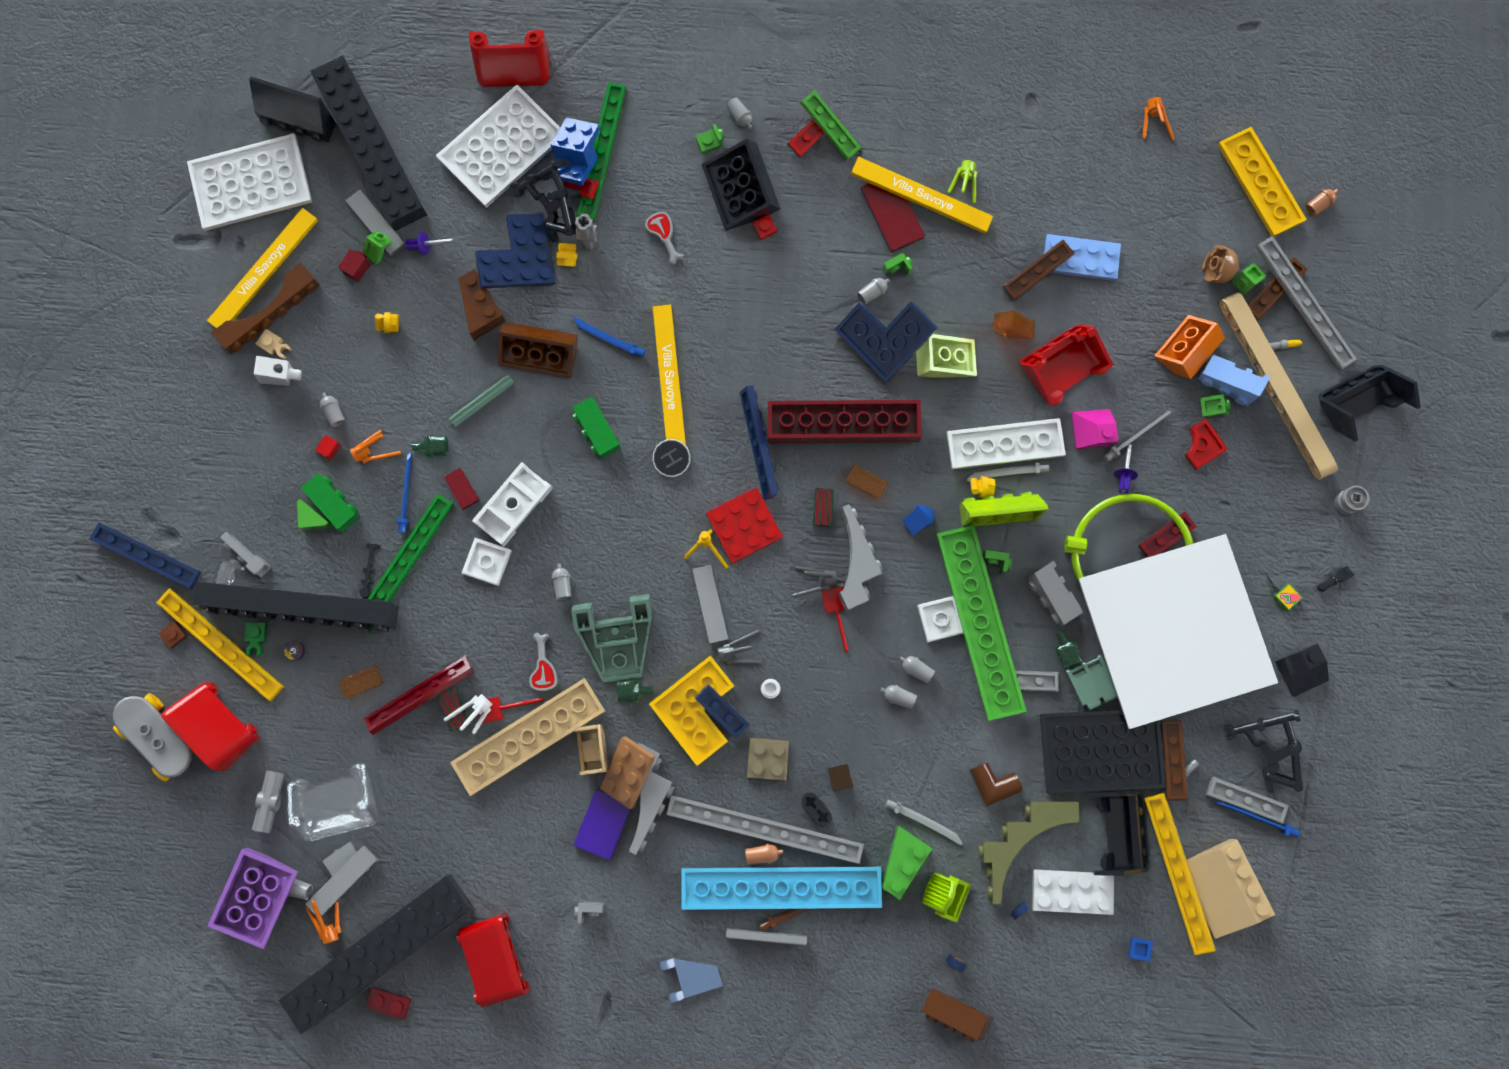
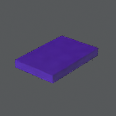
M596 789L573 846L611 860L631 809L607 793Z

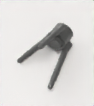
M795 566L796 570L804 571L805 575L819 576V584H823V586L792 594V597L795 598L822 590H830V586L836 585V571Z
M757 630L730 643H725L723 647H719L721 663L726 662L727 665L761 664L760 660L733 659L736 658V653L752 649V646L735 649L733 645L754 637L760 631Z

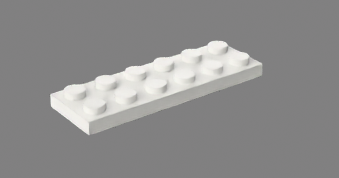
M1060 418L953 430L946 433L952 470L1057 458L1066 455Z

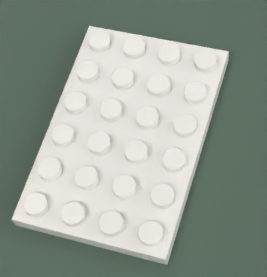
M515 85L441 150L436 157L487 208L510 188L511 184L519 180L552 150L550 144L560 127L518 85Z
M294 133L187 161L200 221L204 231L312 203L297 137Z

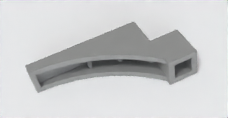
M850 504L841 509L849 538L850 562L843 591L838 596L846 612L869 601V591L862 584L880 577L883 570L880 561L876 560L873 555L875 552L872 544L868 543L865 538L866 531L864 527L859 525L857 521L858 514L854 508H851Z
M641 743L638 745L656 757L640 792L639 822L635 838L629 852L635 855L639 851L643 852L647 844L645 838L648 833L652 834L656 826L654 820L657 815L661 816L665 808L663 802L666 797L670 798L674 790L672 781L653 772L654 769L657 770L662 762L661 754Z

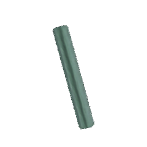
M506 375L451 416L449 421L454 427H457L514 384L510 376Z

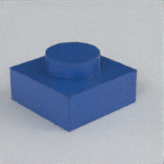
M1131 937L1128 957L1150 962L1153 941Z

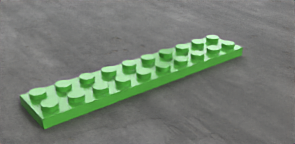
M971 525L937 533L938 544L987 722L1027 712L975 526Z

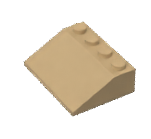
M1228 839L1187 859L1207 925L1214 939L1255 925L1275 915L1238 840Z

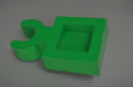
M246 622L244 642H250V645L246 648V655L252 656V650L256 648L257 655L262 656L263 648L260 646V643H266L268 623Z

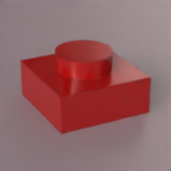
M769 214L752 223L761 241L777 233V228Z

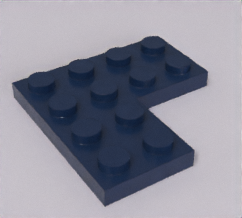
M543 213L507 214L506 222L511 249L479 250L475 252L481 289L549 286L555 284L547 232L543 225Z
M911 301L887 327L862 302H859L834 330L886 383L939 328Z

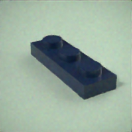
M708 683L694 697L735 738L750 725Z

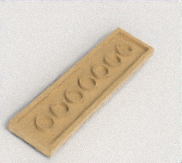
M586 678L450 763L468 794L473 796L574 732V728L582 727L606 711Z

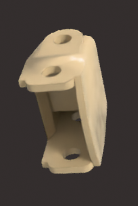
M602 725L574 728L575 732H577L581 765L580 775L607 772L608 756Z

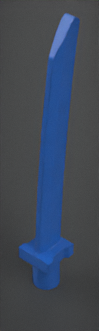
M577 317L574 318L580 329L629 352L633 357L635 355L644 357L646 351L638 348L637 344L633 343L631 345L585 323Z
M408 453L401 519L396 518V522L399 523V533H406V524H409V520L406 519L412 453Z
M1215 801V804L1282 830V835H1290L1295 838L1299 836L1300 831L1292 828L1290 824L1281 826L1226 803Z

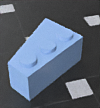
M1212 355L1197 378L1203 385L1213 387L1220 394L1230 396L1240 405L1248 406L1260 397L1270 379L1269 376L1259 377L1252 374L1253 370L1249 368L1246 371L1235 367L1236 363Z

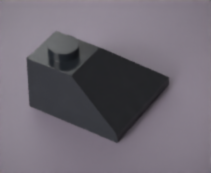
M1318 643L1275 661L1293 697L1329 681L1327 660Z

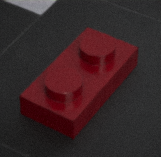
M372 987L365 1008L404 1020L412 999Z

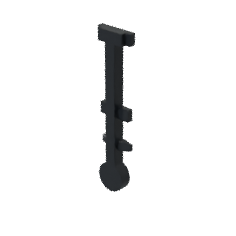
M367 543L366 546L370 548L367 568H363V572H366L365 579L361 580L364 583V587L360 589V595L364 598L370 595L368 587L369 584L373 583L370 580V575L375 573V569H372L375 548L380 549L378 544Z

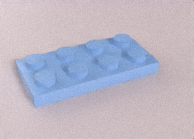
M1047 234L1044 254L1063 239L1075 253L1073 257L1052 273L1110 281L1117 280L1121 244Z

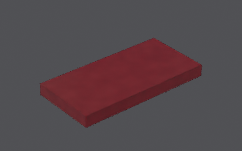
M870 183L861 186V191L891 252L925 238L908 200Z

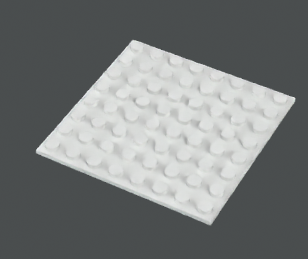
M1226 534L1078 579L1128 729L1278 683Z

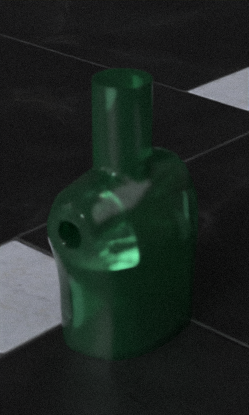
M426 436L424 443H412V450H423L424 455L429 458L447 456L448 438L447 436Z
M1063 631L1056 633L1060 645L1055 648V651L1064 669L1083 662L1077 643L1073 640L1067 641Z
M639 680L617 681L618 702H638L641 700L642 694H653V686L642 687Z

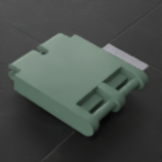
M1101 654L1097 655L1096 659L1087 663L1085 661L1082 662L1080 666L1074 669L1065 670L1081 706L1086 705L1088 711L1102 705L1099 698L1102 699L1104 704L1118 698L1108 667ZM1096 662H1099V664L1094 665V666L1088 668V666H1090V665H1092V664H1094V663H1096ZM1083 669V671H1081V672H1079V673H1077V674H1075V675H1072V673L1077 672V671Z

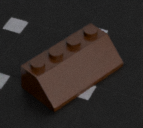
M504 322L499 330L498 365L571 378L577 354L578 335Z

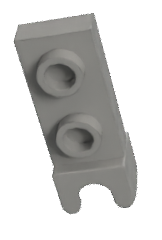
M225 532L220 537L225 541L223 545L231 552L235 551L238 554L237 558L254 575H258L261 578L271 568L263 558L257 555L254 556L232 534Z

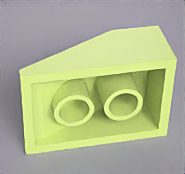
M933 334L916 352L917 375L920 377L949 378L977 376L975 341L973 339Z

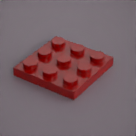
M757 487L706 512L732 564L783 538Z

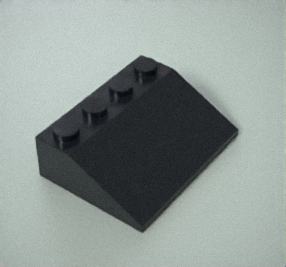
M250 76L249 82L254 111L262 124L267 126L274 125L283 131L290 130L302 137L306 135L318 142H329L336 122L321 98Z
M746 138L702 164L726 231L759 220L781 209L757 143Z

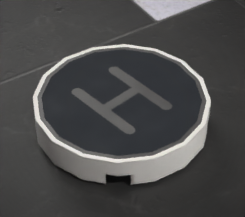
M676 439L661 441L653 452L654 466L659 473L665 476L675 477L681 475L690 464L688 447Z

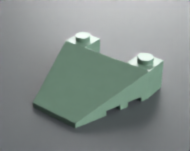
M650 594L630 597L632 616L595 621L592 603L573 605L571 613L574 630L581 639L603 683L642 677L652 620Z

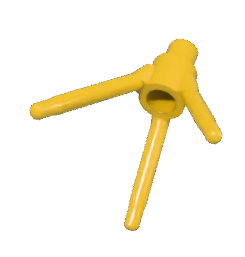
M712 529L708 532H701L697 543L684 556V559H687L699 546L709 547L724 568L728 569V565L712 544L710 536L713 532Z

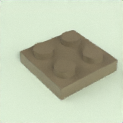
M750 738L747 778L786 781L789 741Z

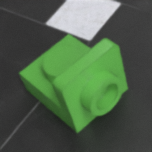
M716 124L712 125V130L696 135V141L702 155L723 147L722 140L725 139L721 129L717 128Z
M376 231L366 237L362 253L372 262L378 264L382 261L385 247L390 245L392 240L380 231Z
M901 253L885 262L882 270L885 275L889 273L895 274L902 267L905 273L909 275L913 269V263L909 257Z
M1253 263L1243 270L1232 281V284L1245 295L1261 282L1266 275Z
M1224 394L1200 398L1204 418L1223 414L1224 416L1229 415L1228 410H1231V402Z
M986 550L983 553L984 560L988 561L987 564L999 565V563H1002L1000 574H1006L1007 570L1011 569L1012 559H1009V553Z

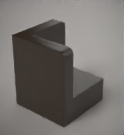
M848 764L828 768L833 792L853 787Z

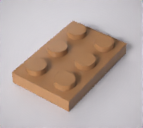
M621 737L600 789L627 808H634L656 756L628 737Z

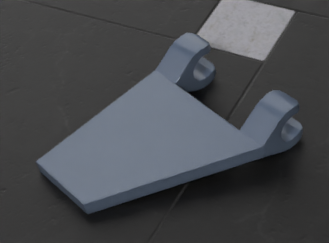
M675 958L660 962V967L663 971L672 967L676 968L682 989L669 994L671 1003L723 986L718 968L715 965Z

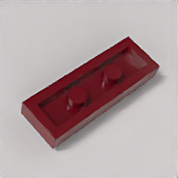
M1186 512L1179 515L1189 532L1197 527ZM1172 520L1138 545V547L1147 558L1161 554L1180 540L1183 535Z

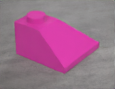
M1110 409L1071 413L1075 450L1113 447L1118 442L1117 426Z

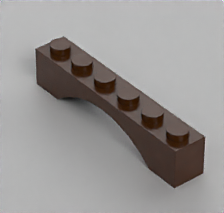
M299 263L286 274L280 292L265 309L245 319L225 321L211 333L230 354L238 352L244 344L255 339L263 329L269 328L273 321L284 316L287 310L298 305L306 295L312 294L320 284L304 265Z

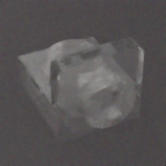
M230 559V562L222 561L215 583L230 585L235 579V569L246 572L247 568L241 566L242 562Z

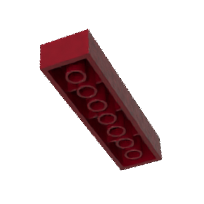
M921 400L768 401V443L920 442L922 437Z

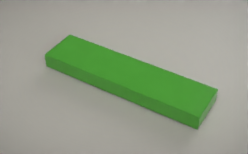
M815 90L800 102L846 161L861 149L860 145Z

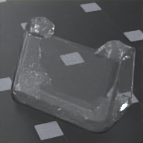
M365 763L353 765L348 770L349 776L313 786L304 779H298L287 784L289 827L301 840L312 841L369 826L378 821V812L370 774Z

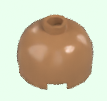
M1223 245L1214 246L1215 250L1212 253L1208 252L1202 271H1206L1204 277L1206 281L1221 284L1230 281L1237 274L1239 259L1232 249Z

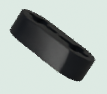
M813 793L805 794L801 800L803 808L819 826L829 825L832 820L831 812L817 795ZM806 797L815 798L814 804L817 806L815 810L812 806L809 805L807 807L805 805L807 802ZM818 809L821 813L828 814L826 817L827 822L818 821L819 815L816 812Z

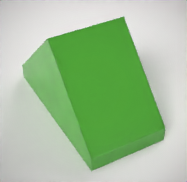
M301 499L297 501L299 529L313 531L331 529L333 527L329 521Z

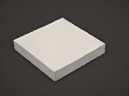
M474 538L462 574L499 586L512 550Z
M953 596L917 605L927 643L963 634Z

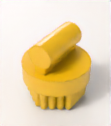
M559 243V252L556 254V258H558L557 265L576 266V244Z
M385 312L384 315L376 314V330H384V333L388 334L398 332L399 315L391 314V312Z
M981 476L979 480L977 478L970 480L972 494H978L979 498L994 495L995 479Z

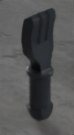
M1346 566L1339 570L1335 577L1331 576L1330 579L1320 583L1317 586V590L1324 592L1333 585H1337L1338 582H1344L1353 577L1354 573Z

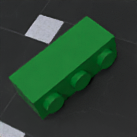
M593 397L572 407L575 412L572 416L577 424H582L584 429L581 432L586 440H591L593 445L590 448L595 456L599 455L601 459H604L621 449L619 442Z
M317 473L301 489L335 528L343 533L360 518L356 514L358 509L351 502L347 504L344 500L346 496L339 489L335 490L332 487L334 483L327 475L323 477Z

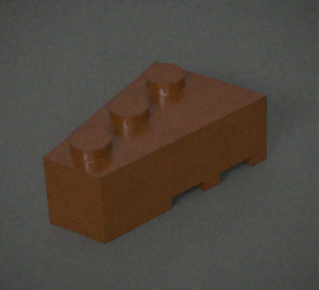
M475 269L458 278L469 334L473 340L506 322L488 290L480 288L479 276Z
M931 988L922 1012L926 1013L927 1019L937 1023V1020L945 1023L944 1027L952 1032L958 1030L963 1033L962 1037L972 1042L975 1039L984 1040L993 1016L986 1015L976 1010V1008L968 1006Z

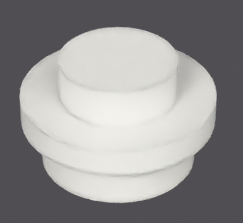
M767 679L761 685V692L766 698H775L780 693V685L774 679Z

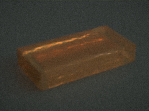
M856 464L846 479L847 483L878 500L888 485L887 481Z
M376 665L339 680L345 699L384 684Z

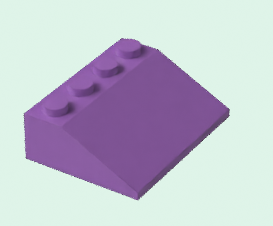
M241 849L208 923V927L265 949L298 871L253 849Z

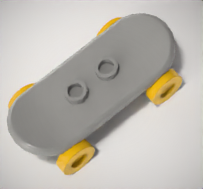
M148 693L144 698L130 696L122 699L113 711L114 731L121 738L128 740L153 766L152 771L161 780L167 782L171 777H177L184 773L191 763L192 750L161 717L158 711L164 707L163 703L151 693Z

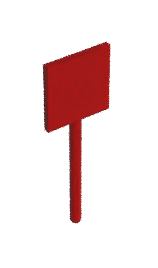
M843 586L822 590L821 595L825 612L836 613L844 650L848 652L839 613L840 610H845L838 596L843 591Z
M499 696L488 698L493 705L490 707L491 711L486 715L482 724L503 720L502 709L542 702L543 698L503 706L500 704Z

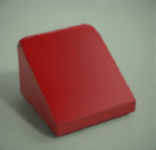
M325 435L315 451L332 460L341 444Z

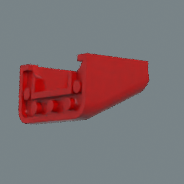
M543 30L529 31L525 35L524 44L488 45V39L484 33L469 32V43L476 78L481 86H540L548 82L549 49Z
M1084 324L1073 326L1020 361L1023 371L1045 402L1053 406L1061 403L1064 397L1063 392L1090 374L1103 375L1109 371V368L1114 366L1095 326Z
M203 682L167 708L161 714V717L209 768L216 771H226L260 736L256 733L258 730L251 723H242L217 697L219 689L215 684Z
M507 912L459 929V933L456 934L458 944L463 947L475 988L476 1005L480 1004L482 1008L523 996L530 991L528 980L524 981V979H521L524 974L520 970L510 937L511 930H506L508 928L507 923L510 922Z

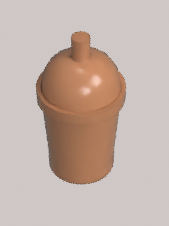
M1331 189L1322 190L1313 200L1305 205L1306 211L1315 217L1328 207L1333 206L1337 199L1336 193L1339 192L1338 189L1334 191Z
M769 844L745 849L748 865L772 864V862L778 859V854H783V850H778L776 846Z

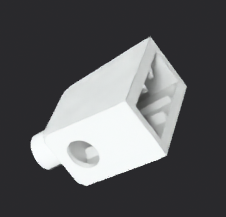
M256 356L254 375L261 384L289 386L290 380H301L302 370L292 368L289 361Z

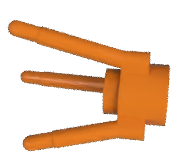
M1154 97L1147 101L1148 107L1144 108L1145 117L1142 138L1146 139L1149 114H1151L1152 117L1159 116L1162 123L1165 122L1170 138L1174 141L1175 138L1165 113L1162 98Z
M381 430L350 449L354 460L357 463L362 461L364 464L373 460L401 455V451L368 457L371 454L368 447L383 438Z
M314 900L311 901L317 920L308 907H306V911L323 945L338 940V933L342 932L339 920V903L336 902L334 904L335 927H333V924L325 926L316 902Z

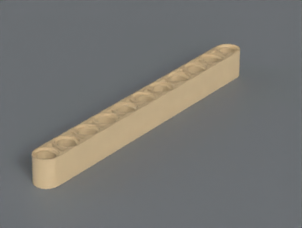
M1237 292L1220 300V308L1257 375L1262 378L1264 375L1270 377L1265 389L1314 477L1321 480L1337 472L1338 466L1242 294Z

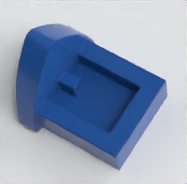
M917 505L915 510L902 521L914 536L927 525L930 526L933 523L934 511L927 506Z

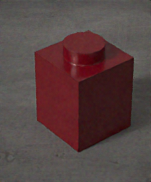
M350 249L338 268L343 274L359 282L371 264L366 259L367 256L359 250L355 252Z

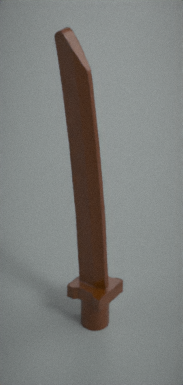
M790 909L773 918L769 917L767 921L759 925L764 932L811 909Z

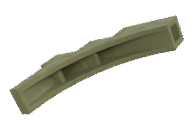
M1027 802V806L1024 807L1025 818H1028V822H1004V826H1001V836L1005 838V842H981V846H978V858H981V862L989 863V866L986 867V877L990 879V887H987L986 893L990 903L1001 904L1002 888L1006 873L1014 857L1027 842L1049 828L1061 824L1079 822V802Z

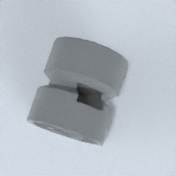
M1352 486L1336 495L1334 506L1341 514L1351 515L1368 505L1370 500L1369 494L1363 487Z

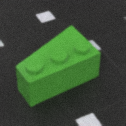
M896 826L882 881V888L900 900L932 848L900 826Z

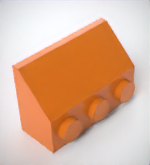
M1188 315L1154 357L1176 375L1192 379L1225 339V336L1218 323Z

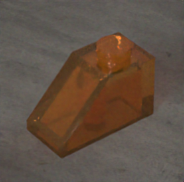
M1014 310L994 313L993 332L1003 337L1033 339L1035 321Z

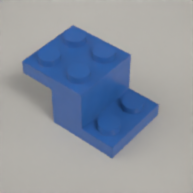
M566 118L550 144L556 160L568 159L570 161V166L558 169L563 182L583 186L598 160L593 142L600 131L599 124Z

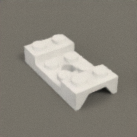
M521 462L472 521L502 546H505L516 533L515 530L536 505L545 499L553 487ZM510 499L517 500L515 508H508L507 503Z

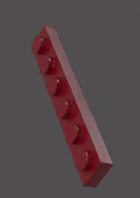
M467 657L460 658L365 717L364 720L369 732L372 735L376 734L473 674L474 670Z

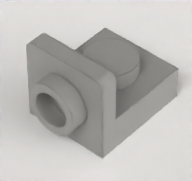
M580 902L574 911V919H577V924L584 922V912H587V916H599V913L604 912L605 903Z

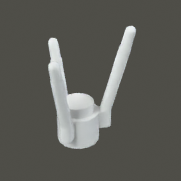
M482 694L479 697L475 695L472 700L445 717L444 721H448L474 704L472 708L475 711L460 727V730H464L479 713L481 717L472 731L475 734L486 715L491 711L490 707L493 704Z

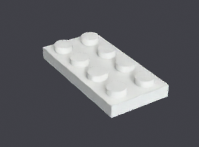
M1033 869L1032 910L1114 915V876L1094 875L1093 872Z

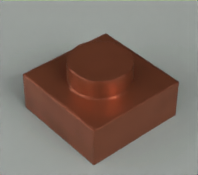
M176 621L171 622L158 633L171 649L188 637Z

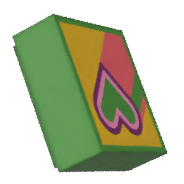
M1290 584L1285 585L1273 596L1286 611L1290 610L1303 598Z

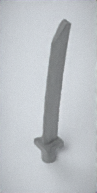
M1167 411L1165 414H1163L1150 425H1148L1143 430L1138 432L1125 443L1120 445L1118 448H1116L1114 445L1110 450H1108L1109 452L1103 456L1106 461H1110L1112 458H1117L1121 454L1119 452L1121 449H1123L1125 446L1130 444L1140 435L1145 433L1155 424L1160 422L1171 412Z
M1035 463V465L976 472L967 479V482H970L972 478L979 480L981 476L994 478L1030 473L1039 475L1043 472H1049V465Z
M886 801L885 807L893 810L894 813L903 814L962 845V841L953 831L902 806V803Z

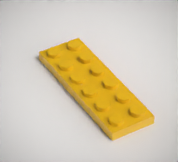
M1252 127L1218 143L1217 146L1271 236L1275 237L1307 220Z

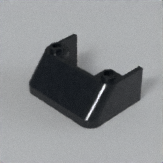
M1384 365L1372 366L1327 389L1318 396L1319 403L1335 430L1354 442L1358 441L1355 418L1381 404L1390 408H1396L1403 403H1407L1416 409L1421 408L1417 382Z
M1141 791L1087 793L1088 797H1097V808L1102 813H1106L1109 853H1105L1100 861L1103 870L1093 871V874L1124 876L1147 872L1150 860L1143 793Z

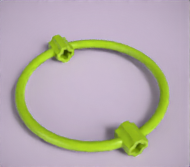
M1123 494L1108 498L1094 506L1079 523L1074 537H1066L1064 552L1071 553L1074 574L1079 583L1078 579L1084 577L1080 567L1079 555H1085L1087 549V539L1082 538L1085 528L1100 511L1121 502H1142L1155 506L1165 512L1180 529L1186 546L1193 544L1191 534L1182 518L1167 504L1150 496Z

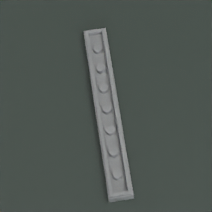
M1273 236L1255 247L1338 370L1340 371L1356 361L1357 358Z

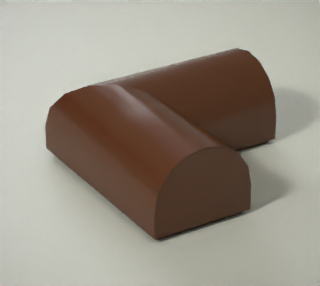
M988 762L970 770L986 807L1023 791L1021 782L1014 772L996 780Z

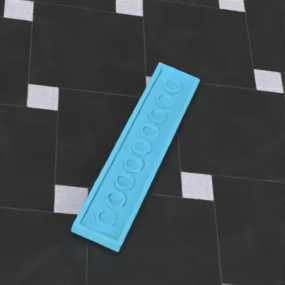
M881 866L682 868V910L882 908Z

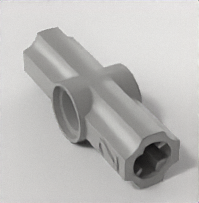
M581 214V216L576 217V239L581 240L586 250H593V248L598 246V226L593 224L588 214Z
M266 771L262 791L258 793L255 802L257 811L252 830L264 833L271 832L275 812L279 810L282 797L280 792L285 774Z

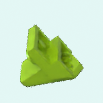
M934 872L925 888L922 904L936 910L935 914L957 922L972 885L951 875L948 878Z

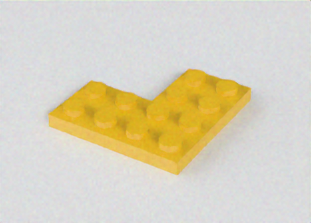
M711 656L649 703L697 766L728 742L704 710L706 709L694 698L707 683L721 697L735 687Z

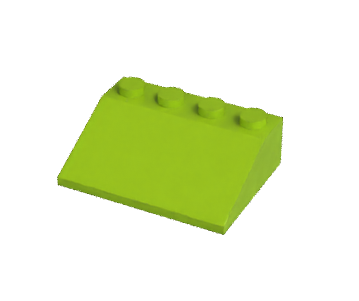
M1032 492L1021 493V496L1013 497V494L1002 495V498L995 499L994 496L983 497V500L966 498L959 505L962 527H967L971 525L985 526L1035 521L1048 510V505L1038 494L1032 495Z

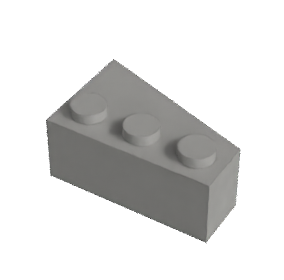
M1053 561L1028 578V585L1034 593L1037 592L1041 605L1045 609L1048 608L1052 621L1061 627L1082 614L1083 611L1073 593L1069 592L1063 584L1066 582L1063 576L1058 577L1054 570V567L1057 565Z

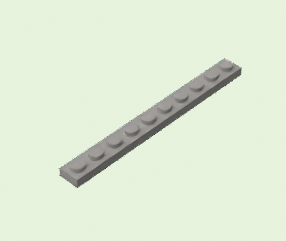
M671 795L666 814L860 864L864 846L862 843Z

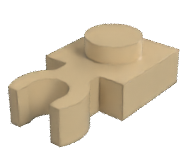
M265 329L255 343L271 355H274L276 352L282 359H286L282 354L284 349L292 351L291 347L287 344H281L284 341L282 338Z

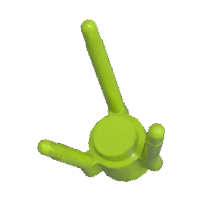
M964 160L961 167H958L957 173L948 189L950 194L961 175V178L964 179L961 192L964 193L968 180L972 178L973 204L976 203V177L978 173L975 171V162Z

